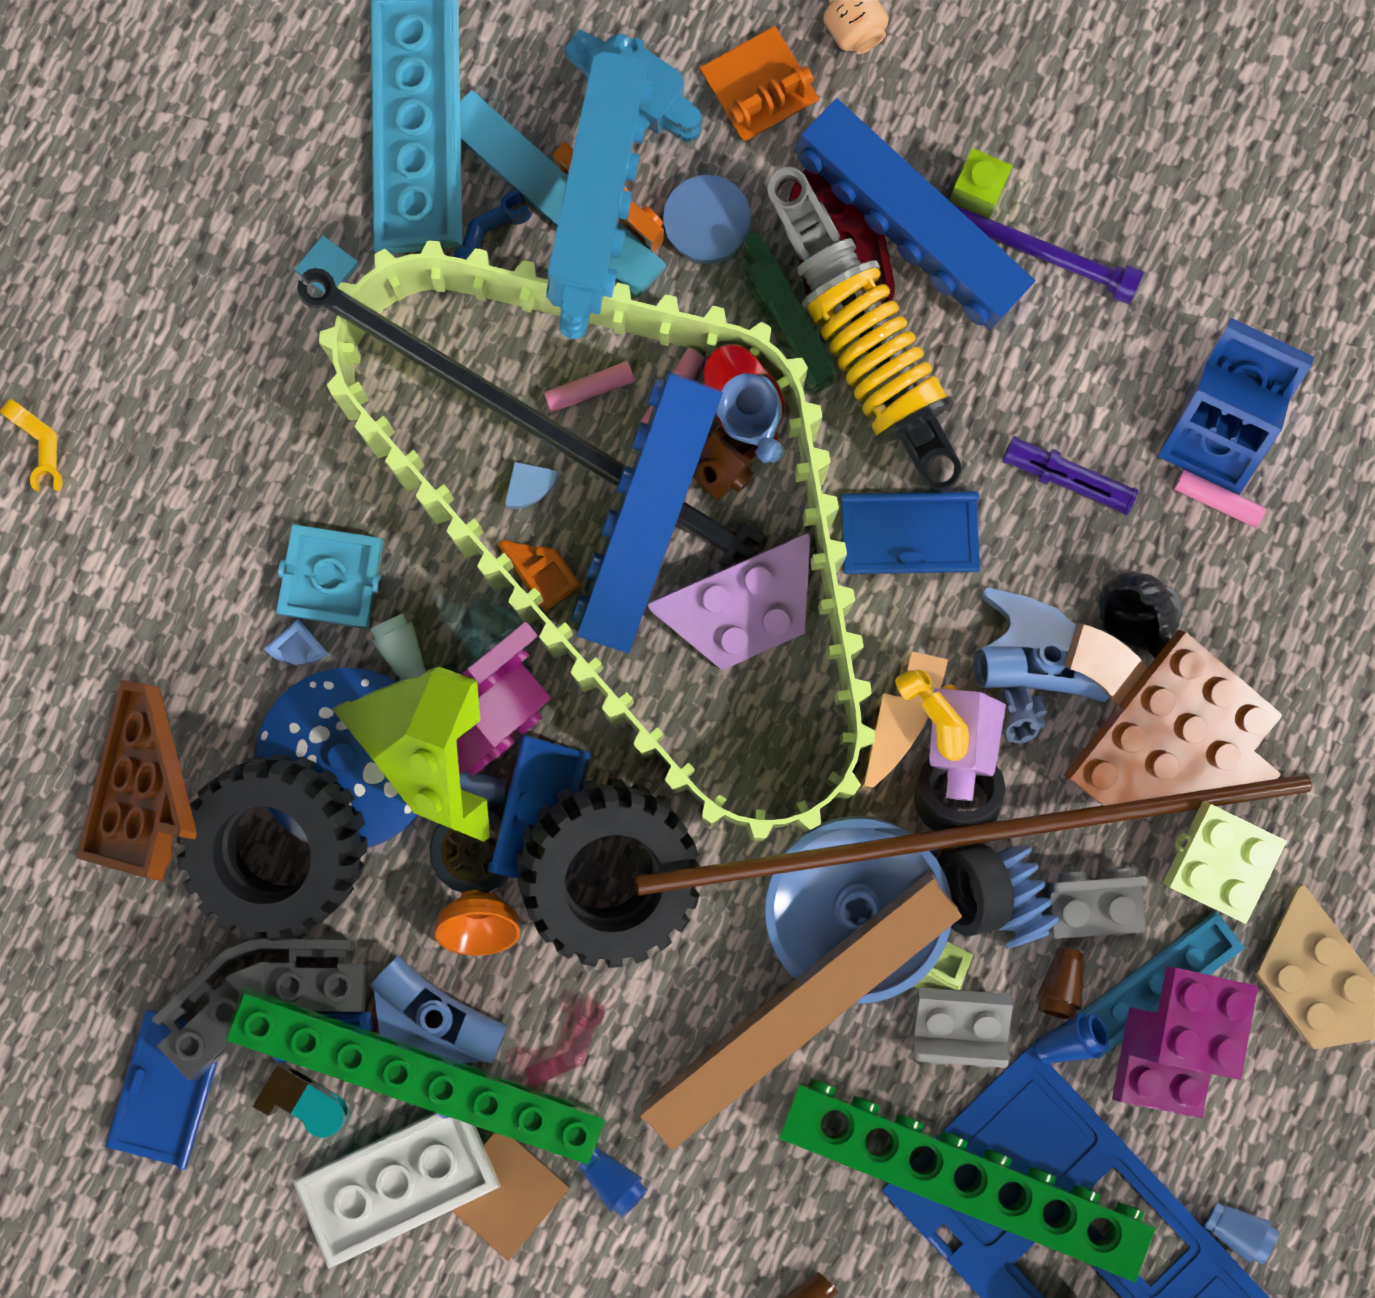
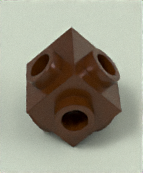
M722 427L712 434L709 432L692 478L697 481L703 490L711 493L718 500L732 489L739 493L756 474L751 467L758 459L755 453L758 447L757 445L744 443L730 437Z

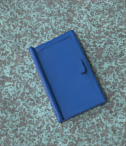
M977 491L841 494L842 539L847 551V556L843 562V573L980 572L977 518L979 493Z
M520 735L517 760L492 863L489 862L488 872L514 878L519 876V870L516 865L518 850L524 849L525 844L522 835L527 825H536L538 818L535 813L544 803L551 808L559 802L556 796L557 793L566 788H569L571 794L582 790L581 782L585 781L591 755L589 751H578L533 737Z
M145 1010L105 1147L176 1165L179 1170H185L190 1159L218 1061L198 1080L189 1081L157 1047L172 1031L167 1026L157 1025L151 1019L158 1013L157 1011ZM185 1019L178 1020L183 1027L189 1022V1020Z

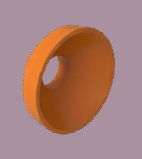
M470 890L461 893V897L449 903L438 914L435 925V938L443 948L457 954L469 956L491 955L512 947L520 938L519 917L517 912L495 893Z

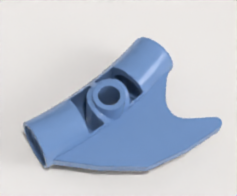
M986 588L984 590L982 598L1006 618L1008 628L1007 632L999 639L985 647H978L974 653V676L980 688L1028 687L1030 689L1073 694L1101 702L1108 700L1110 696L1106 695L1093 680L1080 672L1064 666L1076 625L1062 612L1053 606L1023 595L993 588Z
M400 956L395 958L369 986L374 990L380 1035L463 1064L471 1062L493 1063L507 1024L488 1017L449 996L421 976ZM431 1011H439L443 1016V1022L438 1028L432 1029L426 1023V1017ZM438 1114V1115H439L440 1117H442L443 1119L449 1118V1117H447V1116Z

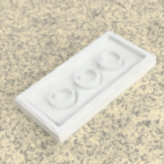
M437 1113L426 1116L292 1180L328 1269L501 1187L476 1126L450 1117L443 1119Z

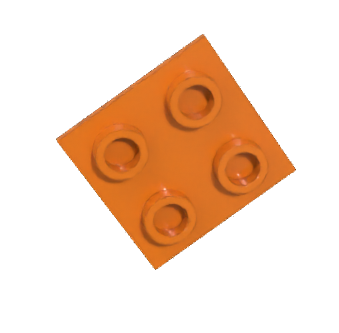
M776 26L699 67V70L743 143L819 101L818 95L810 84L814 82L811 71L806 65L802 68L799 66Z

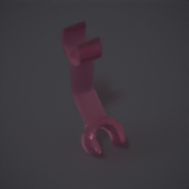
M583 1000L578 1001L574 1009L577 1024L570 1050L525 1068L531 1087L580 1067L585 1063L595 1026L599 1025L604 1018L605 1010L603 1005H600L596 1019L586 1021L580 1014Z

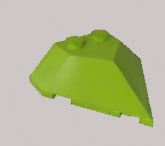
M438 666L418 677L401 680L367 693L352 702L346 701L332 708L413 813L483 842L490 837L487 799L461 789L456 741L480 722L477 680Z

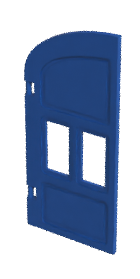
M1033 1045L1027 1047L943 1129L968 1140L966 1149L983 1155L986 1148L992 1149L1012 1158L1010 1167L1025 1173L1028 1172L1030 1166L1042 1169L1057 1176L1055 1185L1070 1191L1074 1183L1091 1189L1114 1166L1189 1246L1150 1286L1140 1275L1135 1283L1093 1266L1122 1298H1270L1050 1064L1046 1065L1040 1060ZM925 1146L909 1162L910 1166L916 1170L928 1168L933 1161L932 1149ZM963 1164L954 1173V1183L961 1188L971 1186L977 1178V1169L972 1164ZM1007 1182L1000 1188L998 1193L1000 1204L1012 1205L1019 1199L1021 1194L1019 1183ZM887 1183L881 1189L980 1298H1045L1014 1265L1036 1242L890 1183ZM1052 1200L1045 1205L1043 1209L1045 1222L1054 1223L1062 1218L1065 1211L1062 1200ZM943 1223L962 1242L954 1251L936 1233V1230ZM1090 1223L1087 1230L1089 1239L1097 1241L1104 1238Z

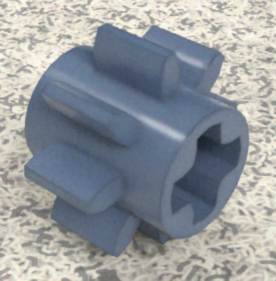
M1028 687L1007 688L997 695L996 700L1006 704L1002 732H1004L1007 742H1028L1037 736L1040 728H1045L1046 724L1043 715L1047 711L1041 695L1031 698Z

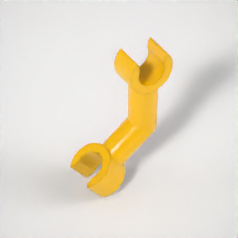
M9 398L0 409V413L38 440V467L31 473V487L36 492H39L40 478L44 474L50 473L54 477V490L59 492L63 485V478L56 470V432L13 399Z

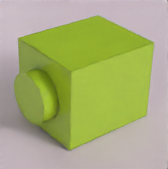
M972 148L949 201L954 205L990 219L1013 165Z

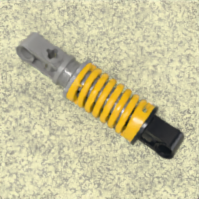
M783 167L776 170L769 178L767 184L768 196L783 222L782 226L799 258L804 260L797 267L796 271L801 279H806L812 291L801 304L804 310H808L814 323L823 326L821 328V336L824 340L830 342V353L839 357L837 366L840 370L847 372L845 379L847 384L856 387L854 389V397L857 401L864 402L862 407L863 414L870 418L876 417L872 422V430L876 436L874 439L879 445L900 438L927 486L938 491L952 488L961 477V463L937 417L946 411L954 401L951 396L945 393L937 376L932 375L924 379L920 384L916 382L930 374L932 366L927 361L918 365L914 364L924 356V351L919 346L909 350L906 349V347L915 342L916 336L911 331L898 334L907 326V320L904 316L890 319L899 311L898 303L896 301L881 303L890 294V289L886 284L875 285L881 273L878 262L869 261L861 263L856 253H854L856 245L851 238L839 240L841 237L822 202L819 203L805 175L800 170L793 167ZM789 181L799 183L802 186V190L796 200L784 202L778 198V191L784 183ZM946 457L952 461L954 472L947 481L936 482L928 476V465L934 458Z

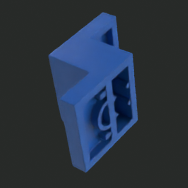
M1230 317L1193 379L1181 414L1163 442L1158 457L1240 495L1282 431L1289 401L1310 370L1314 356Z

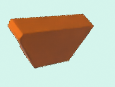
M507 540L497 543L502 552L511 560L514 569L528 589L531 591L535 587L541 594L544 601L539 605L545 613L582 588V585L556 549L518 544Z

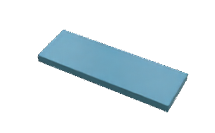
M371 0L374 252L377 253L383 249H386L390 254L422 251L427 241H439L442 248L463 246L458 0Z

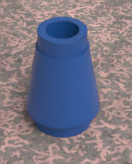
M1079 1013L1044 1036L1037 1038L1035 1046L1040 1060L1046 1065L1098 1058L1101 1055V1051L1108 1049L1109 1036L1105 1024L1098 1015Z
M598 1147L594 1149L589 1165L581 1163L578 1167L584 1173V1176L609 1212L616 1211L622 1218L638 1204L648 1191L641 1183L643 1179L641 1176L608 1154L603 1153Z

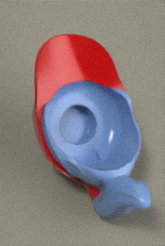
M735 344L718 347L708 357L704 365L703 375L705 384L719 388L723 392L715 414L719 424L730 437L744 443L757 445L758 448L755 453L757 458L763 463L779 461L785 454V448L779 442L777 435L783 419L785 401L778 385L766 368L746 348Z

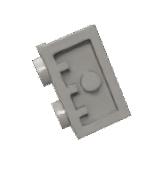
M1132 868L1104 870L1105 879L1087 880L1086 871L1058 873L1059 883H1047L1048 897L1052 901V904L1049 906L1050 915H1056L1059 919L1057 924L1051 928L1052 939L1146 932L1142 886H1147L1146 876L1133 877Z
M918 987L913 1024L915 1060L936 1065L947 1063L973 1065L980 1068L1008 1067L1009 1052L1007 1041L1013 1010L1012 995Z

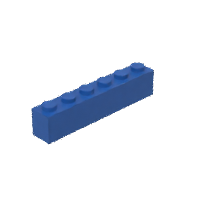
M838 98L801 134L794 152L798 154V159L803 167L813 174L822 176L831 185L832 192L840 201L845 204H852L864 215L866 224L874 232L880 235L885 234L895 243L902 258L912 265L920 266L930 276L933 286L941 293L951 295L963 306L965 315L975 324L984 325L990 331L1036 281Z
M666 370L663 380L655 378L647 400V404L653 406L647 424L639 423L633 438L631 448L638 450L632 468L624 466L616 487V492L622 494L617 511L608 510L601 529V535L607 537L601 554L593 553L587 568L585 578L592 580L586 597L578 595L572 610L570 621L576 622L577 637L629 654L723 392L719 388Z

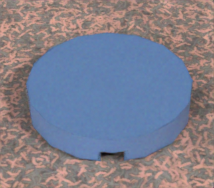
M700 175L686 179L672 190L664 205L663 228L668 243L674 250L683 255L685 259L693 263L712 265L728 260L745 243L750 230L751 211L745 195L734 183L720 176Z

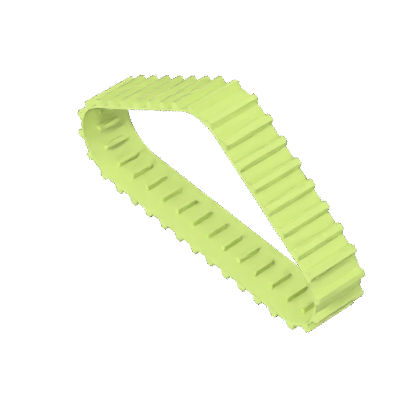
M427 241L421 254H409L399 258H395L386 249H383L374 254V270L364 275L357 284L341 282L337 287L379 314L383 309L397 300L400 301L406 298L408 295L426 290L445 292V289L475 295L477 300L486 302L487 298L520 306L522 311L530 313L532 310H537L557 316L561 314V307L553 306L546 297L549 280L537 277L534 262L522 260L514 271L491 266L487 251L477 248L474 249L467 260L446 256L439 241ZM621 283L615 285L612 298L603 296L600 314L590 313L589 318L590 324L614 329L616 334L623 335L624 332L644 336L660 340V344L669 346V343L705 351L707 356H710L720 346L727 344L740 345L749 350L770 373L778 385L782 396L785 397L794 418L789 419L787 434L788 438L797 437L802 464H797L795 479L796 482L805 481L810 509L804 510L802 518L804 526L813 525L818 554H813L810 564L812 571L821 570L826 599L820 601L818 609L819 615H829L834 645L827 648L826 654L827 660L836 659L842 691L834 695L835 705L844 704L848 733L841 734L840 745L848 746L845 766L840 776L832 772L825 781L834 788L818 805L809 809L806 801L803 800L794 806L798 815L775 820H765L766 810H756L754 819L738 816L722 808L727 799L721 795H718L714 802L704 795L689 779L695 772L692 765L687 763L680 769L658 744L664 738L662 731L657 727L649 734L628 710L634 704L633 698L627 692L618 698L598 676L604 669L602 663L596 657L587 663L569 643L568 639L574 634L567 623H563L557 629L540 610L538 605L544 600L537 589L534 587L526 594L511 577L508 571L514 566L508 556L503 553L496 559L478 538L484 532L478 522L473 518L468 524H465L448 504L454 500V497L449 489L443 484L435 490L423 477L419 470L425 465L419 455L412 450L405 456L389 438L395 433L390 422L384 416L375 422L364 410L361 404L369 401L360 383H355L354 363L360 364L361 354L358 351V345L365 332L337 315L334 327L320 331L319 344L335 366L337 372L327 384V387L349 420H357L354 427L377 458L387 456L386 464L406 491L419 488L416 498L436 525L451 520L446 532L464 557L467 558L479 553L482 557L477 567L492 589L497 591L510 587L513 592L508 602L521 622L531 623L539 620L544 626L539 638L553 658L568 654L575 661L570 673L583 692L598 688L605 695L606 700L602 710L607 720L613 726L628 722L638 733L633 743L636 753L643 760L658 756L670 769L665 778V785L672 794L688 790L704 806L702 822L712 827L724 819L732 824L745 826L751 841H764L771 828L784 827L793 823L805 833L821 825L820 808L831 802L833 798L847 800L855 795L861 784L852 771L858 761L859 752L865 751L875 743V730L861 724L860 705L870 697L872 691L870 682L855 679L852 661L856 659L864 646L862 635L846 632L844 617L847 616L855 602L853 589L838 586L836 576L847 556L845 543L831 540L828 531L833 525L839 506L836 496L822 494L821 486L824 484L831 463L829 451L814 448L813 446L822 421V411L820 405L805 401L803 387L808 367L803 358L786 359L782 352L769 342L770 326L760 322L752 329L747 330L737 325L726 323L724 308L712 306L705 317L679 312L677 297L667 294L663 296L657 306L631 300L629 285Z

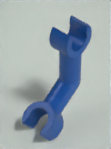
M519 190L508 192L501 199L500 206L472 219L468 224L463 246L456 248L453 257L467 260L475 248L480 249L484 233L502 224L510 222L511 224L519 225L527 222L532 216L527 206L511 210L512 206L524 201Z

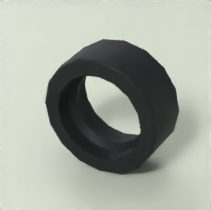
M930 758L922 765L914 800L916 812L930 829L936 831L997 821L1006 792L1004 777L997 765L993 776L976 775L975 783L982 787L987 795V799L983 807L974 811H958L948 808L938 801L933 794L932 788L935 781L947 776V771L931 766Z
M982 843L943 852L937 861L947 879L951 900L958 907V911L962 915L958 921L951 925V928L955 932L968 937L1004 927L1012 915L1014 893L1009 872L1001 857L991 847ZM969 877L973 882L975 888V892L977 895V903L972 895V891L969 884Z

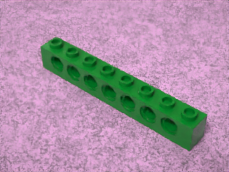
M243 987L226 1030V1041L587 1165L590 1163L605 1119L596 1110L246 987Z
M810 1078L808 1085L797 1081L777 1132L779 1139L1136 1283L1156 1229L1143 1220L1144 1211L1121 1201H1118L1116 1208L1098 1202L1101 1196L1100 1193L1074 1183L1071 1191L1054 1184L1057 1176L1034 1166H1030L1027 1173L1010 1167L1012 1158L992 1149L986 1148L983 1155L966 1149L968 1140L942 1130L939 1138L923 1132L922 1129L925 1123L905 1114L898 1113L895 1120L878 1114L879 1104L854 1095L852 1102L834 1096L836 1087L815 1078ZM832 1110L841 1111L846 1116L845 1128L836 1135L826 1134L821 1129L823 1116ZM875 1128H883L890 1135V1142L887 1148L881 1152H871L865 1146L867 1134ZM919 1146H928L933 1151V1161L924 1170L913 1169L909 1163L911 1152ZM963 1164L975 1165L977 1169L975 1182L965 1188L956 1186L954 1183L956 1169ZM1007 1182H1017L1021 1188L1019 1199L1012 1205H1002L998 1199L1000 1188ZM1052 1200H1062L1065 1207L1062 1218L1054 1223L1045 1222L1043 1218L1045 1205ZM1096 1218H1106L1109 1227L1105 1237L1097 1241L1090 1240L1087 1233L1089 1224Z

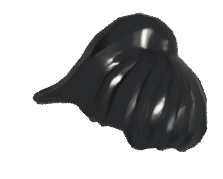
M1134 571L1121 573L1103 585L1098 601L1100 619H1102L1105 631L1116 635L1120 640L1143 650H1149V653L1155 659L1180 626L1182 611L1179 595L1176 590L1164 585V583L1151 574Z

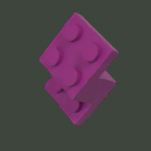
M527 622L523 623L461 674L477 680L480 722L456 740L457 748L460 750L458 751L459 775L466 771L472 778L488 763L514 744L520 734L522 736L543 718L538 710L551 697L521 663L529 657L524 648L538 637Z
M1166 966L1158 1012L1129 1007L1112 1100L1203 1118L1210 1075L1213 1074L1237 1080L1242 1079L1258 986Z

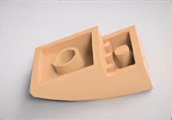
M911 652L902 662L900 675L909 670H923L930 676L932 681L931 690L934 692L935 688L940 689L942 686L948 659ZM897 688L896 696L883 693L876 701L870 727L875 730V743L865 750L859 779L861 784L858 788L859 791H869L888 775L908 752L922 731L929 716L921 708L923 700L920 695L908 701Z

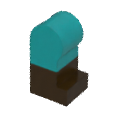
M286 1063L276 1066L252 1106L267 1116L276 1113L280 1107L303 1121L305 1129L311 1135L319 1138L329 1137L340 1131L347 1123L349 1117L348 1106L344 1099Z

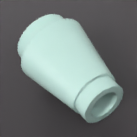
M403 613L370 629L375 638L371 642L396 676L399 677L400 681L418 677L426 672L413 622L408 623Z

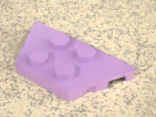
M803 533L647 602V607L721 670L731 667L805 634L810 553L808 533Z

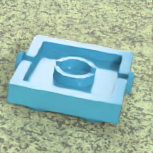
M292 524L286 560H281L279 564L278 576L282 578L276 613L280 616L369 629L375 593H379L378 582L381 580V575H378L384 540L378 537Z

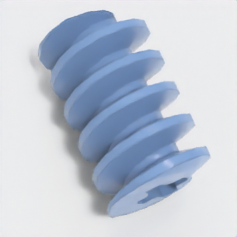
M1016 845L996 852L1009 872L1014 893V907L1011 918L1004 927L999 928L1000 931L1015 932V936L1005 944L1006 949L1052 933L1049 932V929L1059 921L1056 915H1042V912L1052 904V901L1049 897L1035 896L1045 887V882L1043 880H1029L1028 878L1039 868L1036 862H1022V859L1032 851L1030 845Z

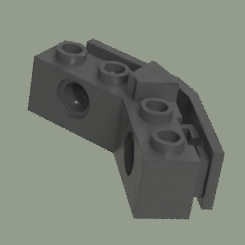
M248 940L221 952L151 1018L157 1025L167 1026L172 1031L157 1047L189 1081L198 1080L235 1045V1043L226 1041V1030L243 987L315 1012H366L368 966L365 964H349V951H354L355 942L351 940ZM264 950L289 951V963L260 962L229 974L225 978L226 981L219 988L212 984L236 961ZM300 957H338L337 968H301ZM207 993L212 1001L183 1027L178 1020L195 1008Z

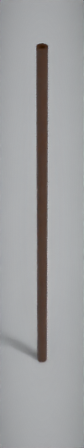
M1307 774L1106 806L1100 805L635 876L637 894L645 895L1197 810L1200 808L1202 801L1214 806H1223L1307 793L1311 791L1312 783Z

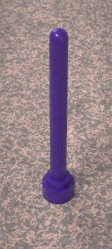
M954 205L990 239L1108 286L1106 291L1114 294L1113 299L1130 305L1144 271L1129 265L1126 268L1117 266L1116 269H1112Z

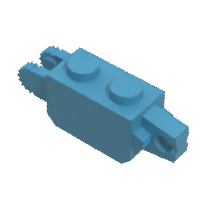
M579 29L564 49L565 57L586 76L587 84L593 57L602 52L610 53L617 35H611L607 42H604ZM644 48V59L648 60L646 79L654 80L650 108L641 106L640 116L647 117L645 131L649 128L656 134H659L664 128L674 136L681 137V140H685V142L696 141V138L700 137V133H702V114H700V109L698 110L697 106L694 107L692 102L684 98L682 73Z

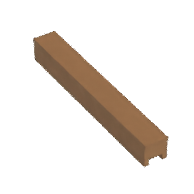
M929 870L642 1103L641 1119L650 1124L671 1151L962 917L958 907L940 887L933 873Z

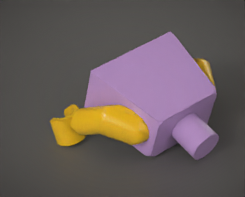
M909 670L898 676L895 682L899 692L906 700L909 701L919 695L923 700L921 708L932 720L930 765L947 771L945 798L973 801L976 775L993 776L995 773L1006 704L981 692L958 690L952 684L940 689L935 688L933 692L931 690L932 681L927 672L923 670Z

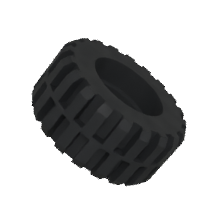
M274 754L268 759L261 755L250 758L223 772L198 791L199 798L189 803L197 835L195 840L177 836V843L185 845V850L177 855L178 869H187L189 879L183 882L188 894L191 895L195 892L203 901L198 908L206 917L211 913H215L221 918L218 923L219 927L228 932H232L236 927L242 928L243 938L256 941L265 933L270 941L285 940L291 933L299 936L310 931L316 924L322 923L354 890L353 884L361 877L365 866L360 861V858L367 852V837L359 835V830L365 825V821L361 811L353 813L349 806L355 800L350 790L346 788L340 792L333 785L338 777L328 769L319 774L314 771L315 762L303 757L296 762H292L289 754ZM256 806L275 808L286 813L299 824L307 837L311 854L310 868L302 881L289 886L272 884L256 876L247 867L237 845L239 820L247 810Z
M608 778L607 785L598 786L595 779L581 782V791L571 794L569 788H566L557 793L556 796L559 802L550 808L544 803L535 813L538 818L536 825H527L522 835L525 844L524 849L518 850L516 861L519 870V876L517 877L519 891L529 918L534 922L538 934L546 943L553 942L556 951L569 959L576 954L581 964L592 967L597 965L598 959H605L608 968L623 967V959L633 957L637 964L649 959L646 951L656 945L661 951L672 943L668 935L674 929L683 932L690 921L685 911L687 908L695 909L697 907L700 894L695 887L638 895L636 893L632 898L620 905L610 908H591L574 901L567 891L565 876L570 862L588 843L611 835L632 837L645 846L651 860L648 874L700 867L696 860L699 853L694 840L688 833V829L678 815H676L664 799L660 796H653L648 788L637 783L632 785V787H627L621 779Z

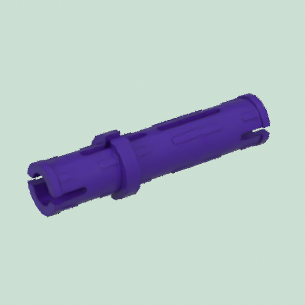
M1016 436L1012 437L1003 456V463H1008L1038 476V482L1045 485L1050 481L1083 497L1122 512L1126 516L1130 512L1138 495L1137 488H1131L1096 471L1060 457L1061 452L1055 449H1051L1048 452L1022 441Z

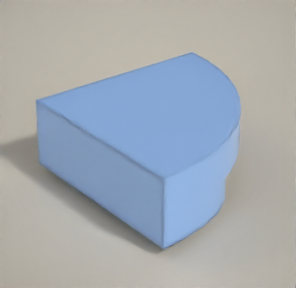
M514 462L505 507L520 509L540 501L553 490L559 477V471Z
M299 619L264 648L275 659L283 661V663L287 662L286 664L291 663L290 665L313 664L329 655Z

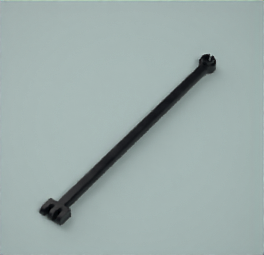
M308 269L302 274V278L305 279L308 285L313 282L323 285L325 293L319 298L311 297L307 292V285L303 284V281L298 280L297 293L303 304L311 308L325 307L617 486L625 466L623 463L336 287L330 273L324 269ZM683 502L676 522L723 551L717 563L725 568L738 563L736 559L739 555L747 559L758 554L745 545L747 540L764 548L768 541V538L744 523L739 524L736 531L733 532L686 502Z

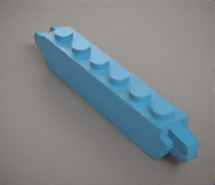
M617 35L611 52H602L594 56L592 60L548 268L549 281L546 291V297L553 306L561 307L559 331H561V335L566 336L570 340L581 339L582 335H585L590 313L600 314L603 296L613 297L617 270L611 269L609 266L611 257L620 259L625 230H619L617 226L619 218L628 220L632 192L624 190L626 180L632 182L636 180L640 154L632 153L634 143L643 144L647 117L640 116L641 106L650 108L654 80L646 79L648 60L644 59V40L638 38L632 39Z

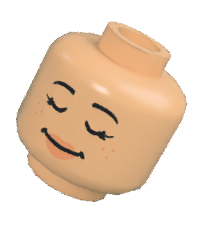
M828 0L830 4L824 12L823 21L842 50L863 54L876 47L886 37L884 30L888 25L889 17L879 0Z

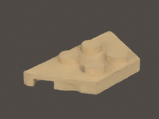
M1299 884L1294 888L1291 894L1292 899L1281 921H1278L1267 951L1262 954L1254 974L1310 1049L1375 1039V977L1304 884Z

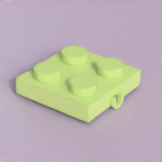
M1202 801L1187 834H1180L1176 840L1175 848L1178 852L1162 884L1247 924L1287 841L1210 803ZM1187 839L1186 846L1182 847V842Z

